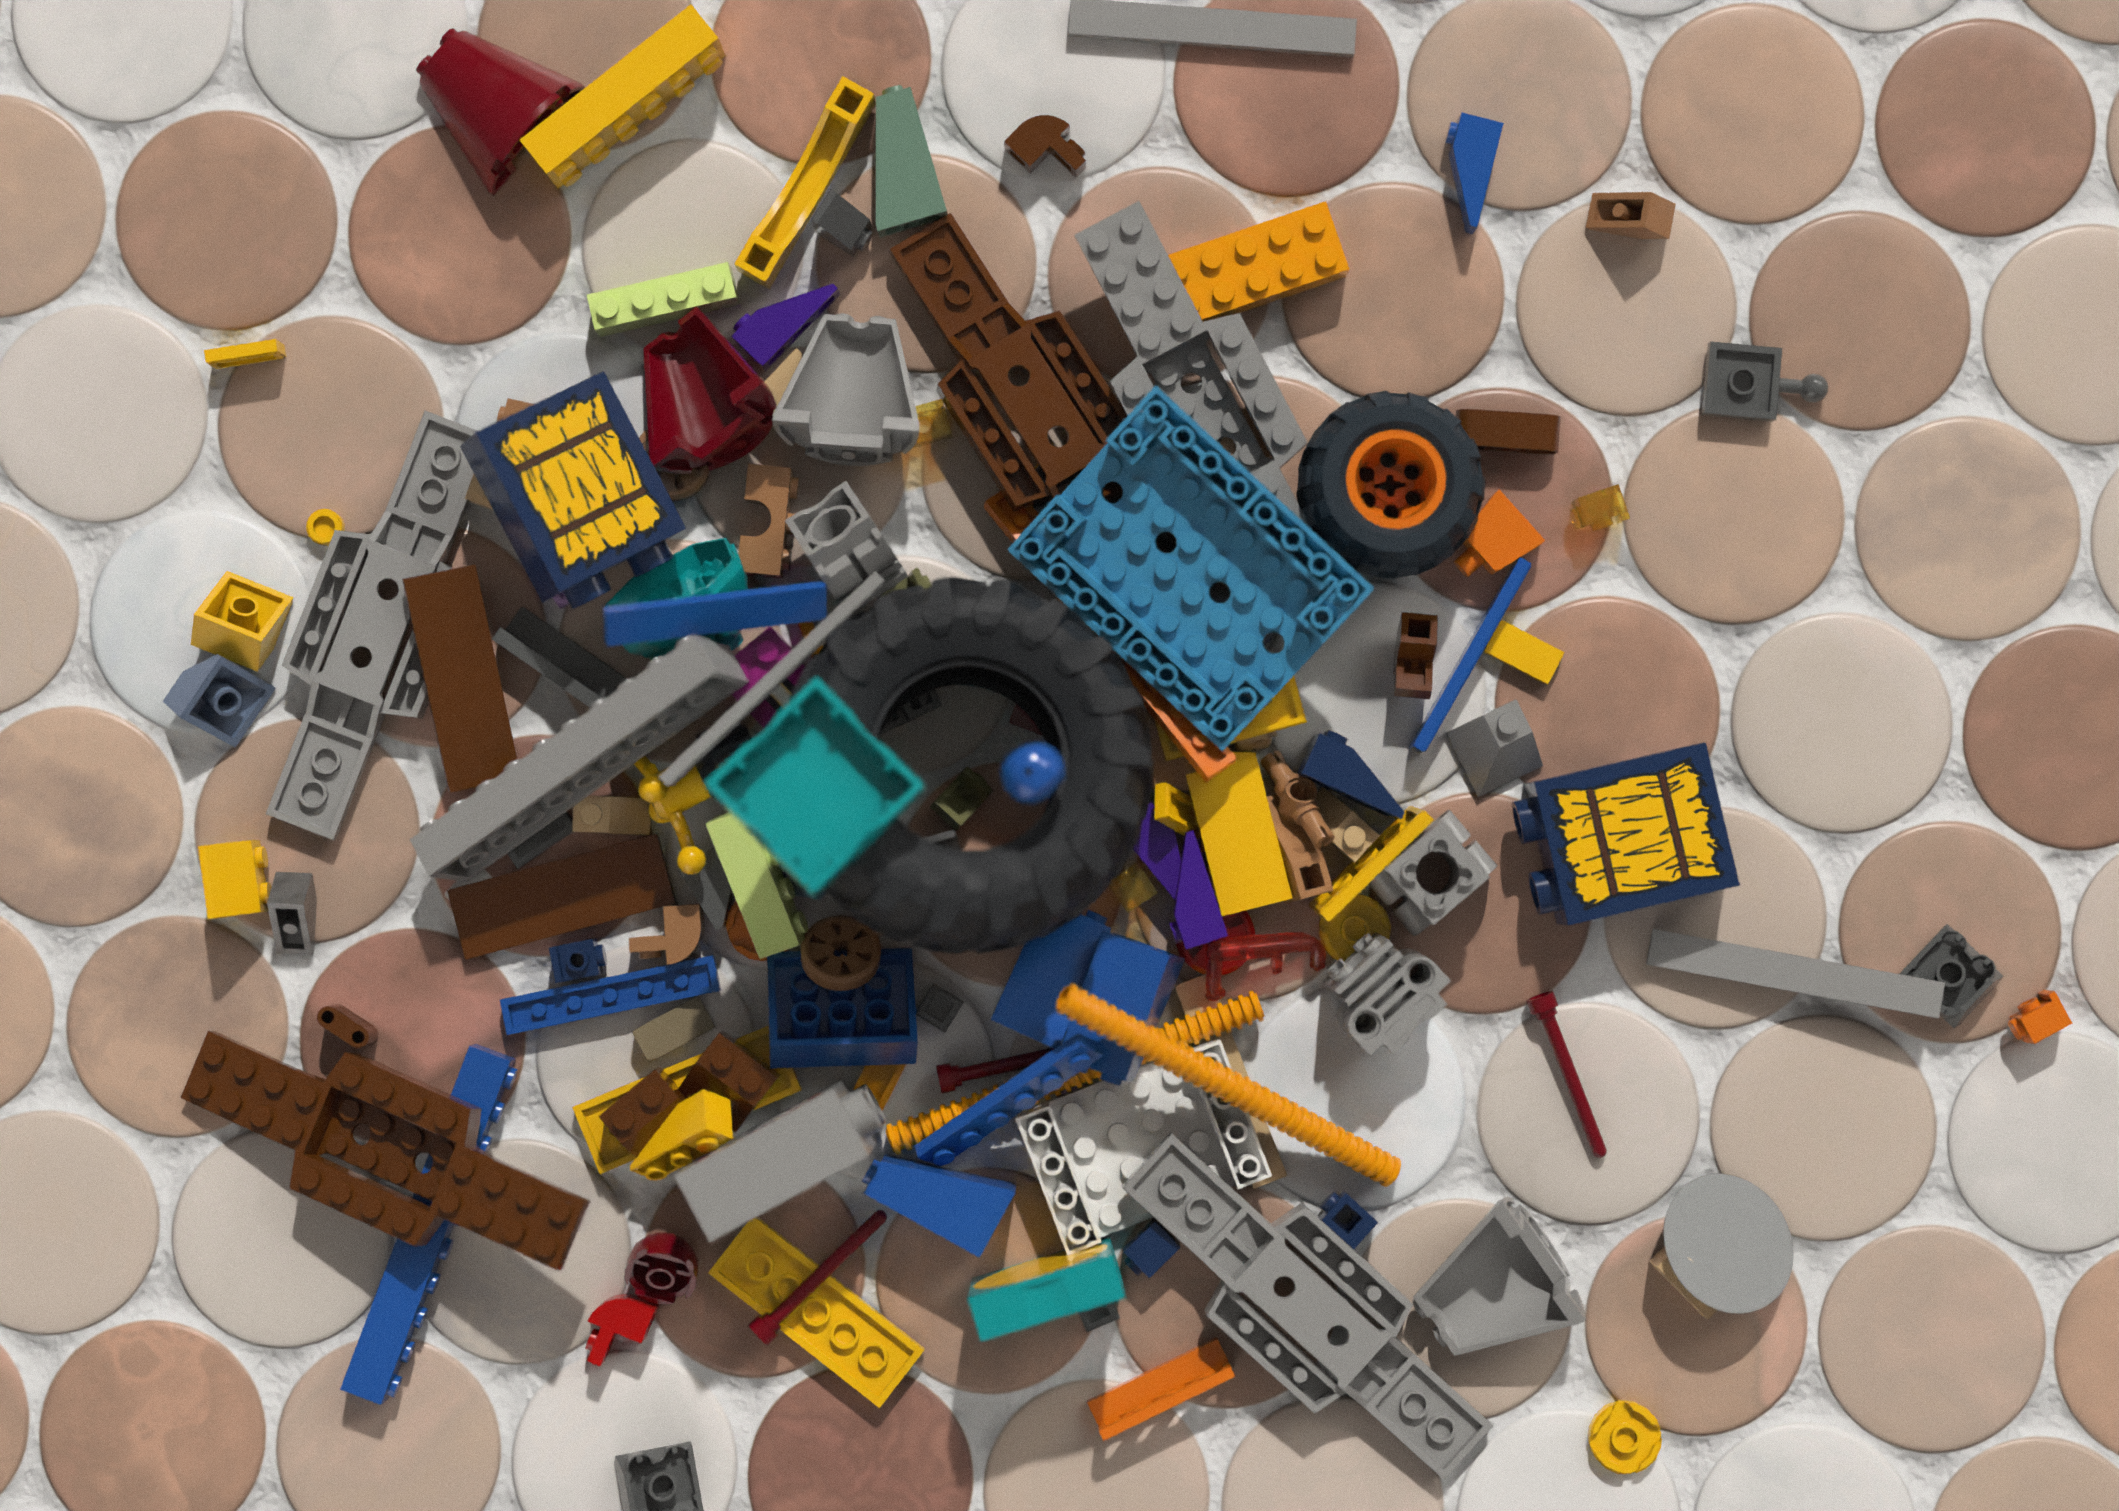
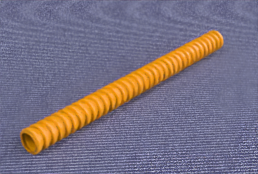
M1073 983L1066 986L1060 993L1056 1003V1012L1058 1014H1066V1018L1071 1021L1076 1019L1077 1024L1085 1025L1090 1031L1095 1030L1096 1034L1100 1036L1105 1035V1038L1109 1041L1115 1040V1044L1120 1047L1124 1045L1125 1049L1130 1052L1134 1050V1054L1139 1057L1144 1055V1059L1148 1062L1153 1061L1154 1065L1158 1067L1163 1066L1165 1071H1172L1173 1075L1177 1077L1182 1076V1079L1186 1082L1192 1081V1085L1201 1087L1207 1093L1211 1091V1095L1214 1097H1220L1226 1103L1230 1102L1231 1106L1239 1107L1245 1113L1249 1112L1250 1116L1258 1117V1120L1263 1123L1267 1122L1273 1128L1277 1127V1130L1280 1132H1286L1288 1136L1295 1137L1301 1143L1305 1142V1145L1310 1148L1314 1147L1316 1151L1323 1152L1327 1157H1333V1160L1342 1162L1344 1166L1351 1167L1352 1170L1360 1172L1365 1177H1370L1374 1182L1379 1181V1184L1384 1187L1391 1185L1397 1179L1401 1169L1400 1158L1391 1156L1389 1152L1382 1151L1377 1146L1373 1147L1372 1143L1364 1142L1359 1136L1355 1137L1349 1131L1345 1132L1344 1128L1336 1127L1331 1121L1327 1122L1321 1116L1317 1117L1316 1113L1308 1112V1109L1303 1106L1299 1107L1297 1103L1289 1102L1288 1098L1280 1097L1275 1091L1270 1092L1269 1088L1261 1087V1084L1256 1081L1252 1082L1246 1076L1242 1077L1241 1073L1233 1072L1230 1067H1223L1222 1063L1214 1062L1213 1058L1209 1056L1204 1057L1202 1052L1194 1051V1048L1190 1046L1185 1047L1183 1042L1179 1040L1175 1042L1174 1037L1166 1036L1161 1030L1156 1031V1028L1151 1025L1146 1026L1144 1021H1137L1136 1017L1132 1015L1127 1016L1125 1011H1117L1116 1006L1112 1004L1107 1006L1106 1001L1103 999L1098 1000L1097 996L1093 994L1088 995V992L1084 989L1078 990V986Z
M1252 990L1248 992L1249 996L1243 997L1242 994L1238 995V1000L1227 999V1004L1222 1005L1219 1002L1216 1004L1217 1007L1213 1009L1208 1006L1203 1013L1197 1010L1195 1011L1196 1015L1192 1017L1187 1014L1184 1015L1185 1019L1181 1021L1179 1018L1174 1019L1173 1024L1169 1025L1168 1022L1163 1023L1164 1027L1158 1029L1157 1026L1156 1031L1161 1030L1166 1036L1174 1037L1175 1042L1178 1040L1183 1042L1186 1047L1191 1043L1199 1045V1041L1205 1039L1206 1042L1210 1041V1036L1216 1035L1217 1038L1221 1037V1032L1224 1031L1227 1034L1232 1033L1231 1029L1235 1027L1240 1030L1243 1028L1242 1025L1246 1023L1248 1026H1251L1253 1021L1257 1019L1259 1022H1262L1265 1016L1257 994ZM1143 1058V1061H1142V1063H1141L1142 1065L1147 1064V1062H1146V1060H1145L1144 1058ZM1091 1068L1088 1069L1087 1073L1079 1072L1065 1081L1062 1087L1049 1092L1042 1098L1049 1100L1052 1094L1060 1096L1063 1090L1071 1092L1074 1086H1077L1078 1089L1082 1088V1083L1085 1082L1089 1085L1093 1084V1079L1096 1078L1101 1081V1072ZM998 1084L993 1085V1090L990 1091L987 1088L982 1089V1094L972 1093L971 1098L967 1099L966 1096H963L960 1102L952 1100L949 1106L941 1104L938 1110L930 1108L927 1114L919 1112L916 1118L911 1115L908 1117V1121L903 1122L900 1119L897 1121V1125L887 1124L886 1134L893 1152L899 1155L902 1154V1149L912 1150L913 1145L918 1144L999 1088Z

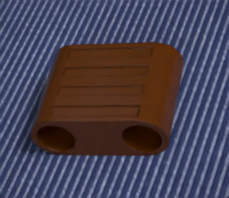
M334 1004L325 1006L318 1011V1023L352 1047L362 1048L372 1045L377 1041V1029L345 1006ZM330 1011L334 1015L333 1021L330 1019ZM360 1031L364 1034L363 1041L360 1039Z

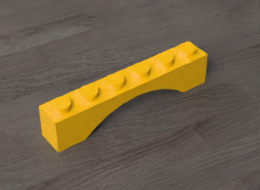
M844 76L841 77L826 103L811 139L792 175L768 213L750 235L734 263L739 273L770 290L876 105L874 93Z

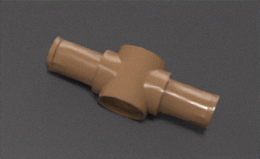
M1279 750L1274 751L1273 754L1265 755L1260 764L1275 784L1274 791L1280 798L1278 803L1279 814L1283 819L1301 825L1315 849H1320L1322 845L1324 847L1329 845L1334 840L1335 835L1321 817V808L1315 801L1317 796L1315 783L1307 777L1295 774Z

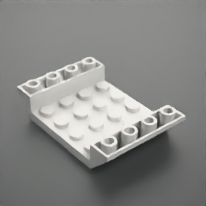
M1221 1039L1191 1046L1194 1048V1051L1202 1052L1204 1057L1209 1056L1213 1058L1214 1062L1222 1063L1223 1067L1228 1066L1231 1068ZM1153 1061L1140 1065L1134 1081H1122L1121 1086L1104 1080L1097 1081L1048 1100L1015 1118L1067 1255L1102 1243L1101 1237L1153 1217L1121 1186L1170 1132L1230 1187L1236 1186L1237 1189H1241L1272 1176L1248 1112L1245 1113L1239 1107L1231 1106L1230 1102L1226 1103L1220 1097H1214L1211 1095V1091L1207 1093L1201 1087L1192 1085V1081H1184L1182 1076L1177 1077L1173 1075L1172 1071H1165L1163 1066L1158 1067L1154 1065Z

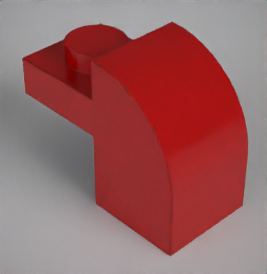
M633 1294L615 1295L601 1303L587 1321L601 1327L600 1330L593 1329L587 1341L585 1349L591 1351L587 1362L600 1367L606 1361L616 1334L642 1344L650 1330L659 1304L643 1300Z

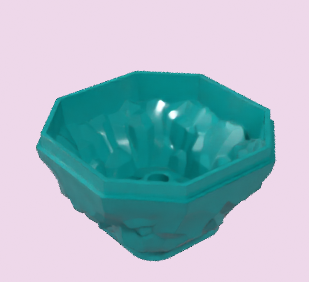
M727 537L694 543L673 554L674 558L639 577L635 578L633 576L605 606L748 590L747 575L734 543L730 544ZM741 630L697 635L728 645L731 651L735 650L744 639ZM685 637L624 644L622 646L628 653L641 655L652 661L676 649L675 645L677 642Z

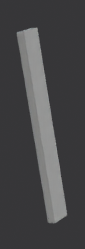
M1071 0L1068 37L1354 57L1357 19L1107 0Z
M876 571L867 578L669 766L659 778L667 786H674L823 645L833 631L844 621L852 617L885 586V580Z
M1652 929L1646 965L1933 1018H1939L1945 988V982Z

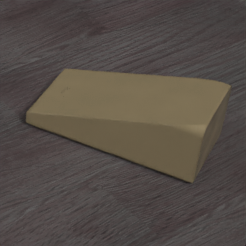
M698 995L633 1030L632 1033L647 1061L650 1063L715 1028V1025Z

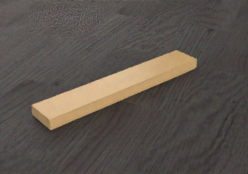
M1202 974L1174 985L1185 1015L1189 1014L1192 1017L1196 1015L1195 1011L1200 1010L1203 1013L1206 1011V1007L1210 1006L1213 1009L1219 1003L1209 975ZM1224 1031L1221 1032V1037L1217 1038L1216 1035L1210 1036V1041L1221 1039L1232 1071H1237L1242 1074V1077L1246 1076L1249 1078L1232 1033L1227 1034ZM1205 1039L1199 1041L1200 1044L1206 1043ZM1250 1116L1272 1174L1269 1178L1253 1183L1252 1186L1255 1189L1286 1177L1287 1173L1267 1122L1263 1123L1258 1120V1117Z

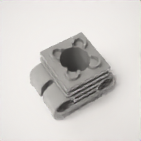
M847 481L832 489L818 504L808 509L800 510L785 520L805 554L839 604L849 597L875 571L885 580V586L863 607L908 577L896 555Z
M1446 810L1426 827L1368 884L1386 905L1392 904L1400 897L1404 899L1391 911L1412 936L1418 935L1429 925H1435L1490 878L1488 875L1497 867V864L1476 840H1473L1464 848L1462 844L1471 834L1451 810ZM1430 852L1439 853L1444 857L1450 869L1448 883L1442 890L1433 894L1423 890L1416 878L1418 862Z
M1377 932L1372 936L1368 933L1360 938L1353 946L1356 951L1345 961L1340 958L1334 962L1326 971L1329 976L1323 980L1333 990V993L1343 1001L1336 1013L1337 1022L1340 1027L1369 1056L1382 1045L1393 1054L1397 1052L1408 1041L1409 1036L1419 1024L1434 1017L1447 1005L1438 993L1451 982L1431 959L1414 949L1405 948L1397 950L1392 947L1393 944L1387 938ZM1418 964V970L1415 975L1409 977L1412 966ZM1365 1014L1363 1023L1355 1026L1358 1016Z

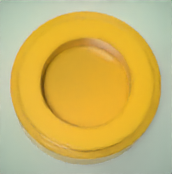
M319 509L309 516L306 530L312 541L323 546H329L334 531H345V524L338 513L329 509Z

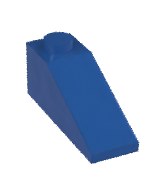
M1462 112L1457 123L1450 122L1445 143L1451 144L1449 160L1465 232L1473 234L1478 227L1504 123Z

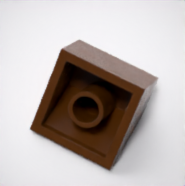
M723 1030L717 1034L700 1056L678 1089L689 1097L704 1089L730 1099L732 1131L736 1133L781 1074L770 1068L767 1063Z
M660 1066L598 1117L621 1145L637 1157L677 1104L687 1099V1097L678 1089L677 1085Z

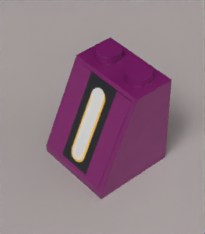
M770 626L734 655L748 680L747 684L731 694L737 702L793 650L773 627ZM805 663L801 664L750 713L765 730L775 719L777 713L789 703L796 683L806 667Z

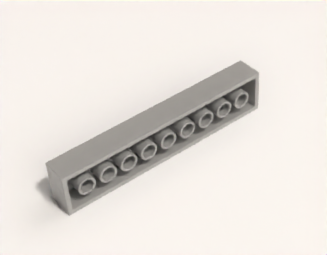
M697 635L681 639L675 645L676 649L649 662L644 672L637 677H631L621 682L616 692L607 698H601L592 703L587 713L580 718L564 723L560 728L561 731L555 736L536 743L532 747V752L523 759L510 762L504 767V772L495 779L479 784L476 787V792L470 797L450 805L448 808L449 812L425 823L420 828L421 832L411 838L410 841L429 877L468 882L747 684L748 680L730 647Z

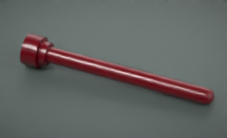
M1547 991L1526 1000L1530 1013L1535 1015L1537 1020L1542 1021L1593 1155L1597 1158H1603L1607 1153L1606 1146L1555 1017V1014L1558 1013L1556 1010L1558 1002L1553 991Z
M1054 1048L958 1068V1064L951 1066L950 1063L936 1065L941 1093L956 1091L955 1087L962 1086V1082L1027 1068Z
M883 1210L875 1211L770 1314L766 1312L763 1316L757 1315L748 1324L754 1334L764 1344L769 1346L779 1336L777 1332L782 1328L780 1324L886 1222L887 1214Z

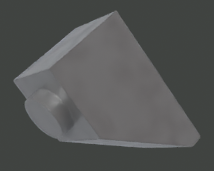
M276 872L267 901L277 953L313 955L317 908L313 874Z

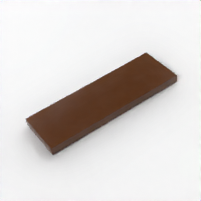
M472 564L402 579L449 793L475 788L484 781L495 779L504 772V767L507 764L517 760L476 565Z
M658 834L447 890L465 960L677 903Z

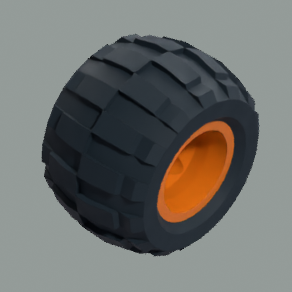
M1381 391L1366 394L1364 397L1344 403L1330 413L1314 431L1303 451L1298 468V489L1296 492L1298 504L1307 520L1309 528L1357 572L1378 579L1416 576L1435 568L1452 556L1465 540L1469 538L1478 521V514L1485 495V478L1482 475L1480 463L1482 457L1475 440L1470 439L1460 425L1461 421L1447 408L1444 410L1429 402L1427 397L1410 392L1399 394ZM1383 454H1390L1394 458L1395 463L1393 467L1387 468L1381 464L1380 458ZM1405 467H1415L1418 471V477L1414 480L1408 479L1404 474ZM1362 468L1369 469L1373 475L1372 480L1363 482L1360 478L1359 470ZM1386 479H1390L1391 485L1401 487L1394 490L1391 496H1387L1386 490L1376 488L1382 486ZM1408 492H1414L1419 496L1420 501L1418 505L1411 506L1406 502L1405 497ZM1367 494L1371 496L1374 500L1373 507L1369 508L1362 500L1361 495ZM1394 507L1397 510V518L1386 517L1383 513L1384 508Z

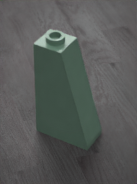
M901 85L886 88L882 91L881 96L876 97V228L879 238L933 223L947 215V209L911 87L903 89Z

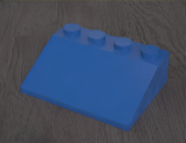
M912 948L881 949L880 965L873 978L866 984L847 991L826 989L813 982L806 975L802 967L801 951H785L767 956L770 1068L916 1064L918 1037ZM834 950V955L840 957L841 954L847 956V950H841L840 952Z

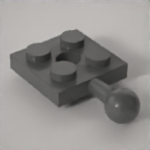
M1711 341L1707 347L1702 415L1775 421L1777 418L1779 392L1800 394L1804 400L1815 403L1826 397L1828 383L1819 374H1809L1802 380L1780 378L1782 348ZM1744 372L1750 377L1751 386L1748 391H1740L1735 388L1733 384L1735 373Z

